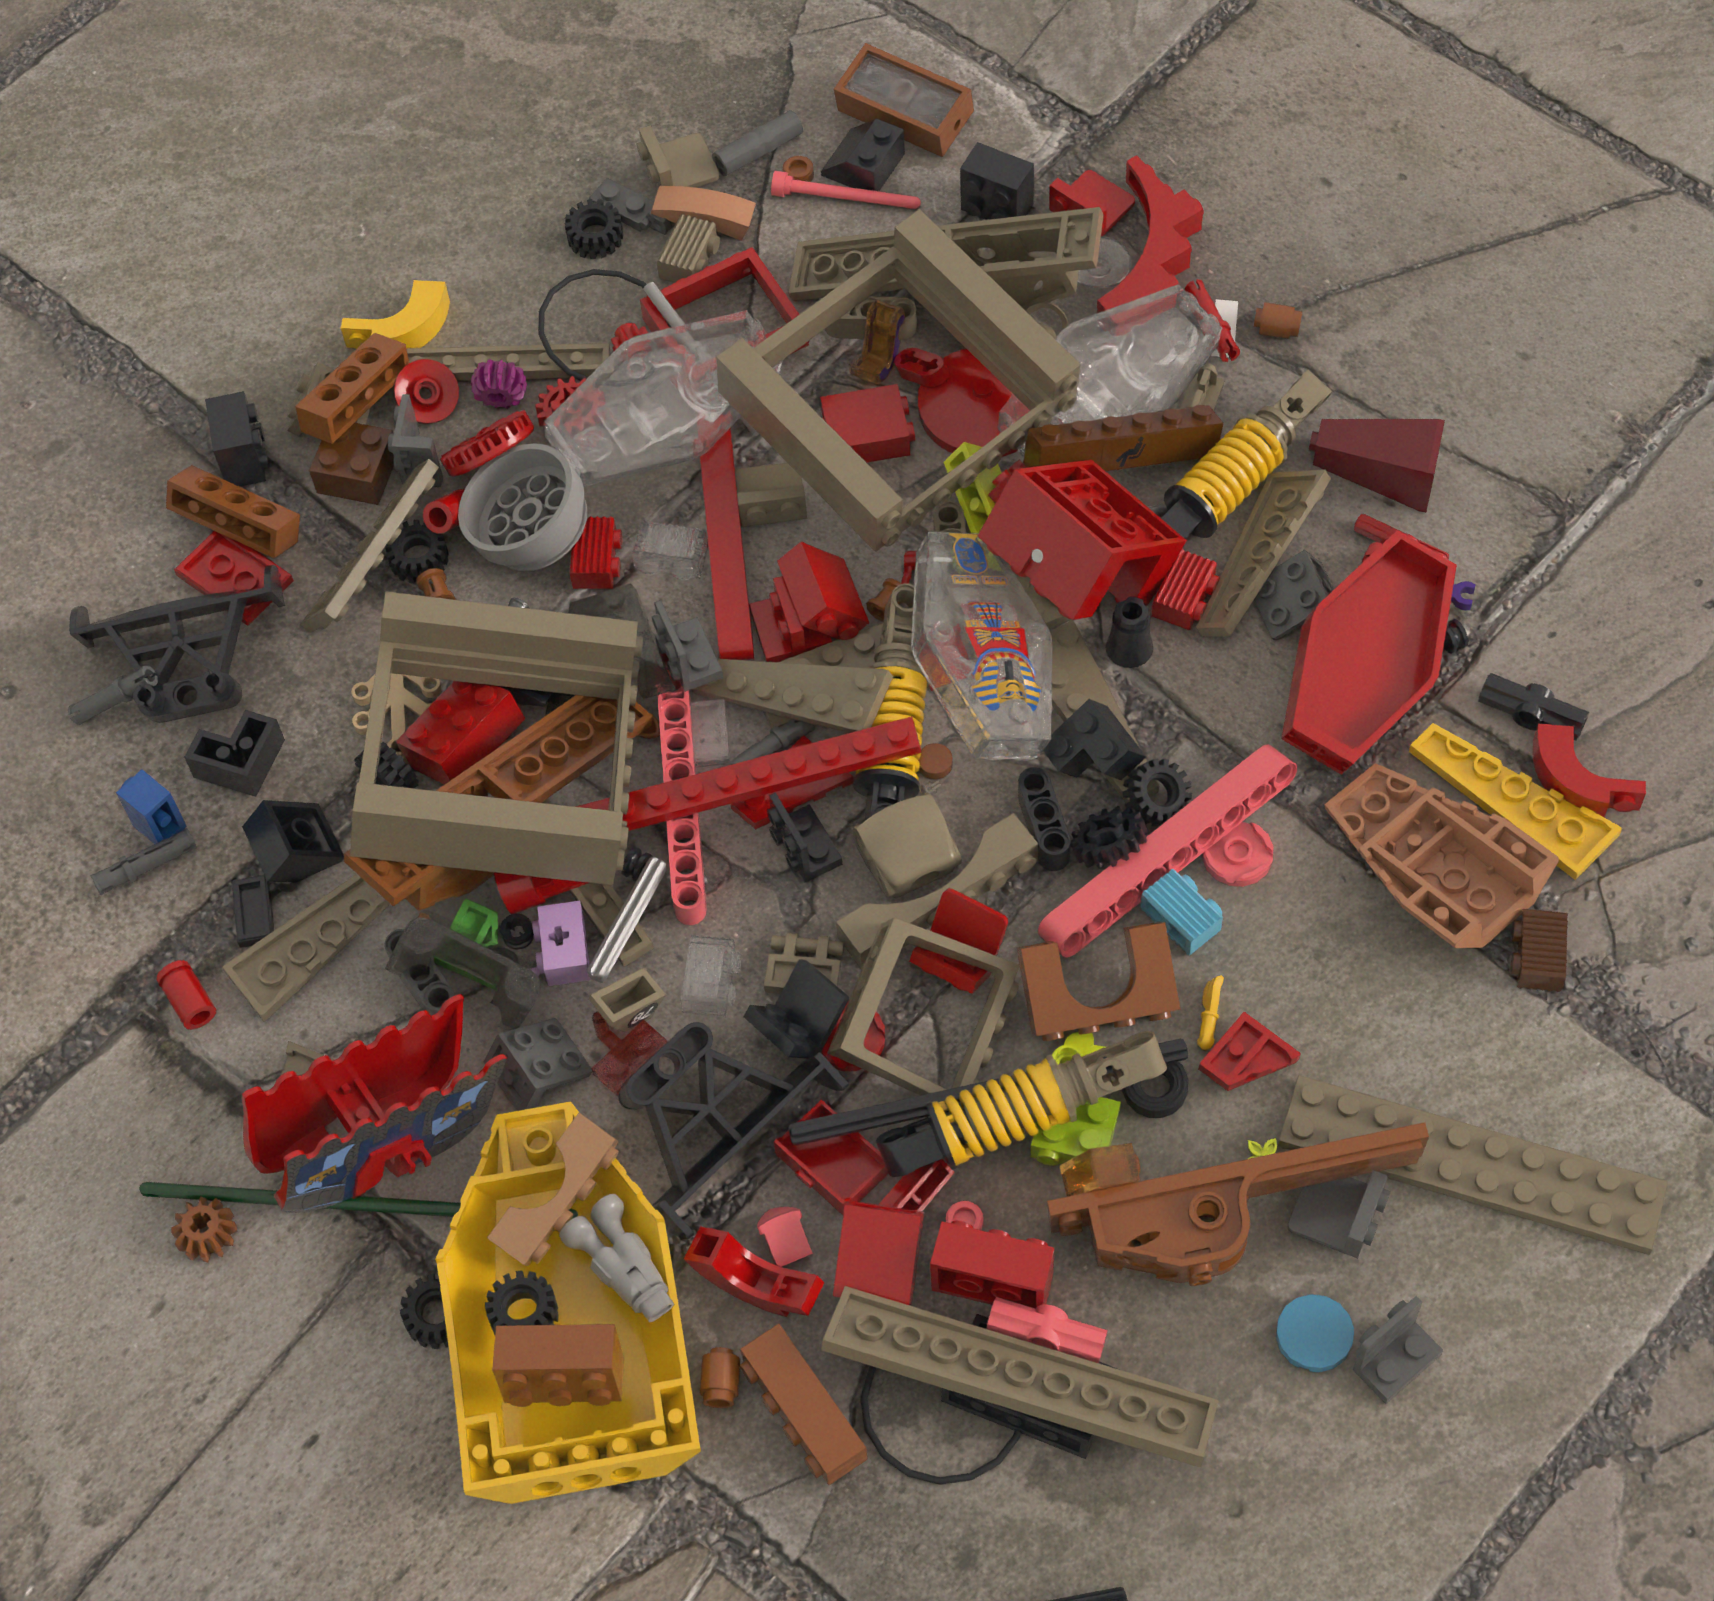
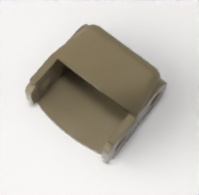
M926 793L922 796L895 803L872 815L861 825L853 826L855 845L886 897H901L950 874L955 866L962 863L959 850L948 831L945 819L932 794Z

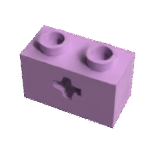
M573 901L538 906L539 920L532 921L535 942H541L542 952L536 953L538 974L545 973L548 986L591 980L587 973L590 964L585 919L581 902Z

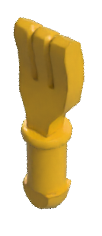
M1222 975L1208 981L1203 991L1202 1004L1205 1011L1201 1013L1202 1021L1199 1038L1197 1039V1044L1202 1050L1211 1049L1215 1041L1216 1021L1219 1019L1217 1010L1220 989L1224 981Z

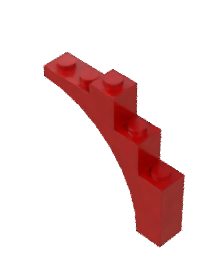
M1137 155L1127 160L1126 183L1138 197L1147 219L1149 236L1143 254L1133 270L1117 287L1097 300L1096 320L1115 341L1178 306L1180 286L1175 275L1190 268L1192 247L1187 238L1202 230L1204 214L1199 200L1192 198L1185 189L1174 195L1171 187L1168 184H1163L1156 176L1153 168L1149 164H1145Z

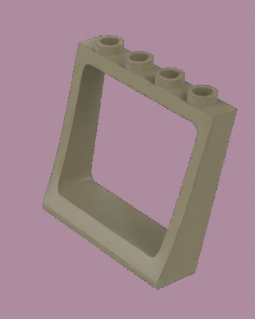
M895 917L881 923L827 1053L918 1095L947 1090L867 1050L863 1044L905 942L984 969L994 975V983L952 1088L979 1083L980 1081L975 1079L980 1067L984 1068L988 1064L993 1054V1048L988 1046L992 1035H997L1002 1030L1006 1021V1015L1001 1013L1005 1002H1011L1018 991L1019 983L1014 980L1020 965Z

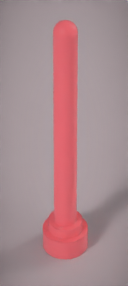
M774 171L771 184V196L785 197V194L791 195L794 192L909 209H917L921 205L920 199L916 196L793 180V176H788L787 172Z

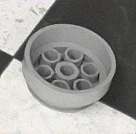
M532 443L512 447L485 463L469 481L459 504L458 520L460 529L470 544L485 559L492 563L505 565L516 571H534L547 567L561 559L572 549L585 528L587 504L584 498L582 480L564 455L551 446Z

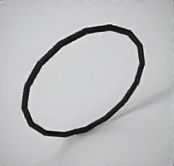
M591 269L569 275L549 290L539 309L538 335L548 357L567 375L574 376V378L580 381L586 378L589 385L596 383L600 387L621 388L645 381L664 366L668 358L665 350L659 362L641 376L620 382L593 380L569 369L553 353L544 333L545 311L553 295L571 281L592 275L620 277L642 288L647 285L644 281L621 271Z
M873 1366L868 1368L860 1397L864 1429L880 1456L907 1477L939 1485L973 1480L1001 1464L1020 1439L1021 1432L1014 1430L1013 1436L998 1456L971 1473L937 1477L910 1470L886 1452L871 1427L868 1395L877 1368Z

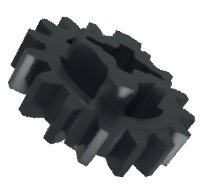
M1116 806L1110 812L1104 808L1101 811V815L1091 814L1086 822L1078 824L1080 830L1071 833L1073 840L1070 841V845L1078 862H1084L1087 868L1096 863L1098 869H1102L1109 862L1113 867L1116 866L1117 860L1121 858L1125 861L1129 860L1128 854L1130 852L1138 853L1140 851L1138 844L1147 842L1145 835L1148 834V829L1140 812H1133L1132 807L1122 811L1120 806Z

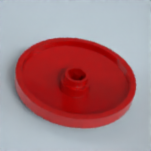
M967 348L953 352L943 358L949 371V377L944 383L936 387L920 385L918 392V413L925 432L937 445L950 453H953L963 442L981 447L985 446L1030 411ZM1026 441L1018 449H1010L1002 457L1021 450L1026 446Z

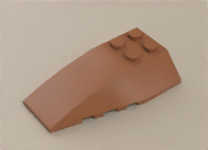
M1376 763L1325 804L1327 812L1401 907L1454 948H1483L1522 914L1523 909H1529L1535 903L1559 861L1557 855L1504 817L1494 813L1491 816L1477 811V806L1466 801L1460 804L1446 798L1445 793L1433 787L1427 790L1418 786L1416 780Z

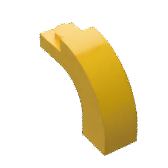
M414 280L409 302L400 312L384 319L343 318L341 331L346 348L357 349L373 333L406 344V348L423 347L437 335L447 318L450 299L446 283L442 281Z

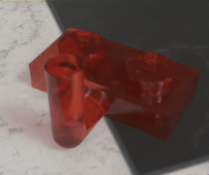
M597 1011L592 1015L597 1038L610 1051L591 1069L593 1075L618 1097L625 1080L657 1052L667 1040L645 1020H642L621 1040L609 1029L608 1023Z

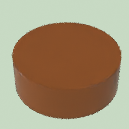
M793 156L783 164V172H787L788 176H793V180L811 182L814 178L813 163L807 157Z
M932 743L921 749L922 753L918 761L920 763L919 771L923 776L929 779H941L951 772L953 766L952 753L946 746Z

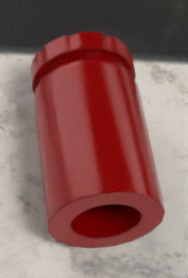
M457 489L426 505L423 511V520L428 529L440 534L459 526L458 510L465 489Z
M177 960L169 963L159 971L156 980L186 1029L200 1028L214 1018L217 1009L186 960Z

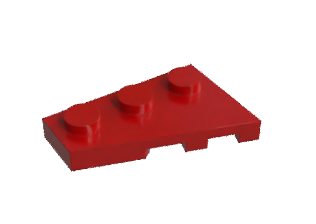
M803 735L789 749L811 744L812 742ZM848 772L773 793L777 794L789 814L793 812L795 807L812 799L815 802L826 797L827 792L839 786L845 788L853 784L854 777ZM773 793L730 804L731 809L756 830L771 823L766 810L770 809L769 795Z

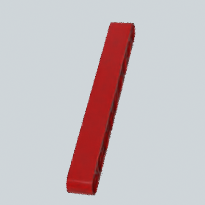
M729 410L696 413L720 659L754 660Z

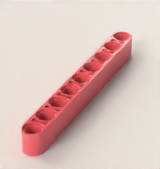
M657 646L654 656L663 782L665 783L676 778L695 775L696 764L690 690L684 692L680 681H673L667 666V661H669L667 654H661ZM671 689H679L674 692H668ZM674 718H681L679 721H670ZM674 748H684L680 751H672ZM699 813L666 821L672 901L676 918L685 925L698 924L704 919L707 911ZM683 838H690V839H691L689 842H686V843H679V842H678L679 840H681V839H683ZM685 869H692V870H694L693 872H691V873H689V874H681V873H680L681 871H683V870H685ZM688 900L696 901L695 904L690 906L682 905Z
M1269 744L1263 745L1146 837V843L1138 844L1140 848L1138 853L1130 852L1128 854L1129 860L1127 861L1122 858L1117 860L1116 866L1112 867L1110 865L1051 911L1041 921L1038 935L1045 942H1057L1059 954L1063 957L1068 958L1075 955L1141 903L1143 891L1152 886L1160 877H1163L1171 869H1174L1177 873L1204 853L1205 850L1209 849L1286 788L1296 776V763Z

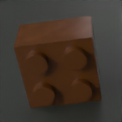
M354 423L333 444L321 440L309 469L316 493L379 505L394 467V454L388 450V437L393 430Z

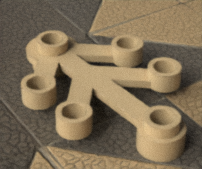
M391 673L386 713L391 709L392 739L387 744L389 748L392 747L394 750L399 748L395 741L406 731L405 707L420 717L432 704H426L405 689L404 678L420 687L422 694L427 698L437 697L441 693L442 686L439 679ZM375 674L367 682H359L353 686L351 693L356 704L365 706L371 703ZM428 684H436L432 689L425 688ZM362 691L368 692L365 696H357ZM370 709L367 712L361 711L356 713L352 719L355 731L360 735H366L368 724L364 726H359L358 724L361 721L368 720ZM401 751L396 752L398 756H402L405 764H409Z

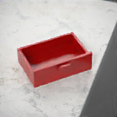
M821 1099L798 1122L837 1113ZM788 1131L774 1141L776 1155L796 1172V1176L806 1186L817 1191L842 1215H844L845 1204L849 1200L860 1202L889 1174L880 1151L859 1132L795 1146L791 1142Z

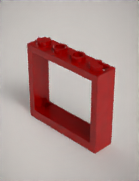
M753 247L735 253L730 258L715 265L707 266L702 271L687 278L679 279L674 284L660 290L673 309L676 310L752 274L786 324L800 315ZM648 296L640 299L644 322L662 349L667 352L668 358L695 398L698 399L717 390V387L709 378L717 372L716 358L696 367ZM780 328L750 341L748 344L754 348ZM809 341L794 352L809 346Z

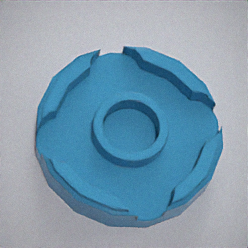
M1310 1294L1298 1297L1285 1306L1278 1318L1276 1340L1280 1352L1291 1364L1298 1368L1300 1366L1304 1369H1309L1310 1372L1318 1373L1334 1369L1345 1361L1353 1345L1354 1326L1350 1315L1340 1303L1327 1296Z

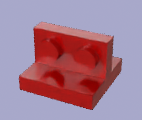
M783 576L773 578L774 592L769 593V599L749 604L750 613L766 662H781L832 642L831 636L802 626Z

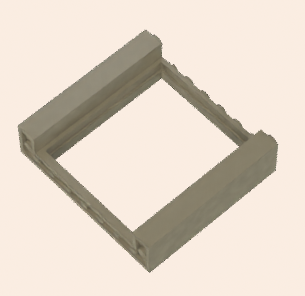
M920 209L895 226L893 247L756 347L752 348L741 338L716 356L718 392L875 552L883 546L888 547L894 544L904 530L910 526L915 527L920 524L930 510L934 507L940 508L945 505L955 491L961 487L966 488L971 485L977 475L985 468H993L999 463L1006 452L1010 449L1016 450L1022 446L1027 439L1029 428L1047 425L1052 417L1060 411H1068L1077 400L1076 394L1081 364ZM894 278L1030 410L903 508V499L772 368Z
M385 591L380 644L360 779L356 785L353 805L350 856L613 885L615 871L623 870L625 850L622 849H626L628 840L627 821H622L623 814L627 815L629 793L622 792L623 786L629 787L631 766L625 765V759L631 760L633 739L627 738V732L633 733L635 712L629 711V705L635 706L637 685H631V679L637 680L639 659H634V657H641L643 636H637L638 622ZM391 673L616 699L617 711L608 810L377 785L376 777Z

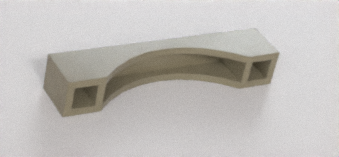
M1013 813L984 831L980 846L970 863L957 877L945 886L924 897L907 902L892 904L866 903L836 921L838 939L844 942V947L862 970L881 923L895 917L924 929L930 928L941 895L946 889L952 888L977 901L978 897L989 890L993 892L1000 889L1007 882V879L1015 874L1029 871L1038 861V842Z

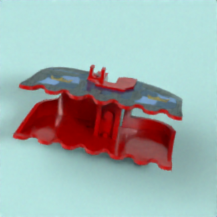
M457 994L446 1000L441 1009L434 1015H430L426 1010L416 1013L409 1020L408 1025L401 1030H398L394 1025L383 1028L377 1034L375 1040L368 1045H365L361 1040L350 1043L336 1060H331L327 1055L321 1056L310 1064L306 1073L300 1076L295 1071H288L282 1074L276 1080L274 1086L267 1091H263L261 1087L256 1086L242 1093L244 1111L243 1144L246 1156L260 1173L270 1174L284 1171L281 1189L273 1195L282 1211L287 1213L308 1212L327 1208L349 1198L361 1196L381 1180L384 1166L396 1177L406 1173L411 1175L415 1173L416 1164L423 1161L425 1167L430 1166L432 1157L448 1150L463 1140L478 1126L488 1111L507 1058L504 1054H500L490 1059L477 1075L473 1076L470 1071H464L452 1080L458 1069L460 1059L464 1001L462 994ZM337 1117L349 1133L343 1138H339L334 1133L329 1135L325 1129V1126L332 1123Z

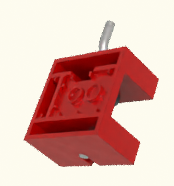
M1093 460L1015 469L978 534V537L987 544V549L991 553L1004 559L1016 575L1024 578L1029 577L1035 592L1044 598H1048L1058 607L1061 615L1071 620L1092 617L1107 590L1115 596L1117 603L1125 601L1128 597H1137L1143 600L1145 606H1148L1187 542L1184 537L1160 518V516H1164L1168 512L1165 504L1146 506Z

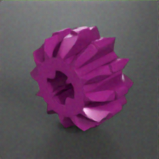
M488 359L487 363H478L477 369H474V375L471 378V392L474 393V399L483 401L484 406L492 405L495 408L504 407L509 409L511 405H519L520 400L523 399L527 387L526 376L522 368L515 367L514 362L506 363L502 359L500 361Z

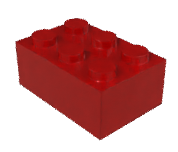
M453 681L395 742L412 769L445 785L495 751L526 718L510 691L496 685Z
M955 1220L951 1223L941 1221L930 1262L932 1291L993 1305L994 1300L998 1297L1036 1309L1037 1306L1046 1305L1054 1275L1055 1248L1050 1247L1045 1241L1036 1238H1028L1024 1241L1012 1238L1010 1234L1002 1230L991 1229L986 1232L973 1229L972 1225L963 1221Z

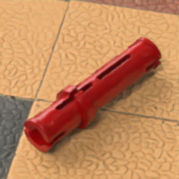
M1196 279L1198 289L1194 281H1190L1185 286L1184 291L1206 329L1205 336L1207 340L1214 344L1223 362H1228L1229 360L1226 353L1231 361L1235 360L1240 355V349L1231 336L1229 323L1222 319L1203 281Z

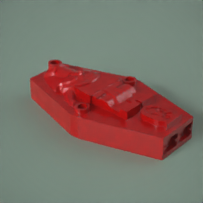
M1397 530L1326 596L1307 616L1301 627L1281 739L1342 775L1433 687L1439 676L1457 565L1449 561L1443 553L1433 551L1419 543L1414 536Z

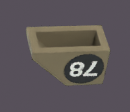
M643 967L591 994L588 999L610 1027L626 1032L651 1019L666 994Z

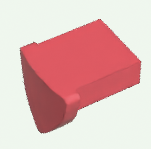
M794 1207L772 1208L758 1221L757 1228L759 1234L764 1235L773 1261L777 1266L782 1267L813 1254L800 1219L803 1217L800 1209Z

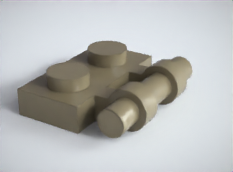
M787 933L786 936L772 935L771 949L784 950L783 955L770 953L768 955L764 981L765 992L781 994L799 959L807 960L838 987L841 961L828 959L829 955L843 956V941H832L828 936H819L818 939L800 938L795 933ZM797 952L816 953V956L812 958L796 956Z

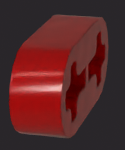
M918 348L904 349L894 359L900 377L925 387L939 386L949 377L948 368L941 356Z

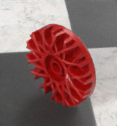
M525 410L516 411L505 418L499 419L489 427L482 428L476 436L466 438L459 445L452 447L450 451L441 455L440 461L449 476L456 477L479 466H483L488 461L523 441L534 431V425Z

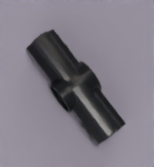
M1493 673L1488 675L1478 699L1480 703L1512 715L1513 720L1519 726L1529 730H1536L1538 724L1574 726L1575 741L1579 739L1589 712L1556 699L1553 692L1543 685L1531 683L1525 687Z

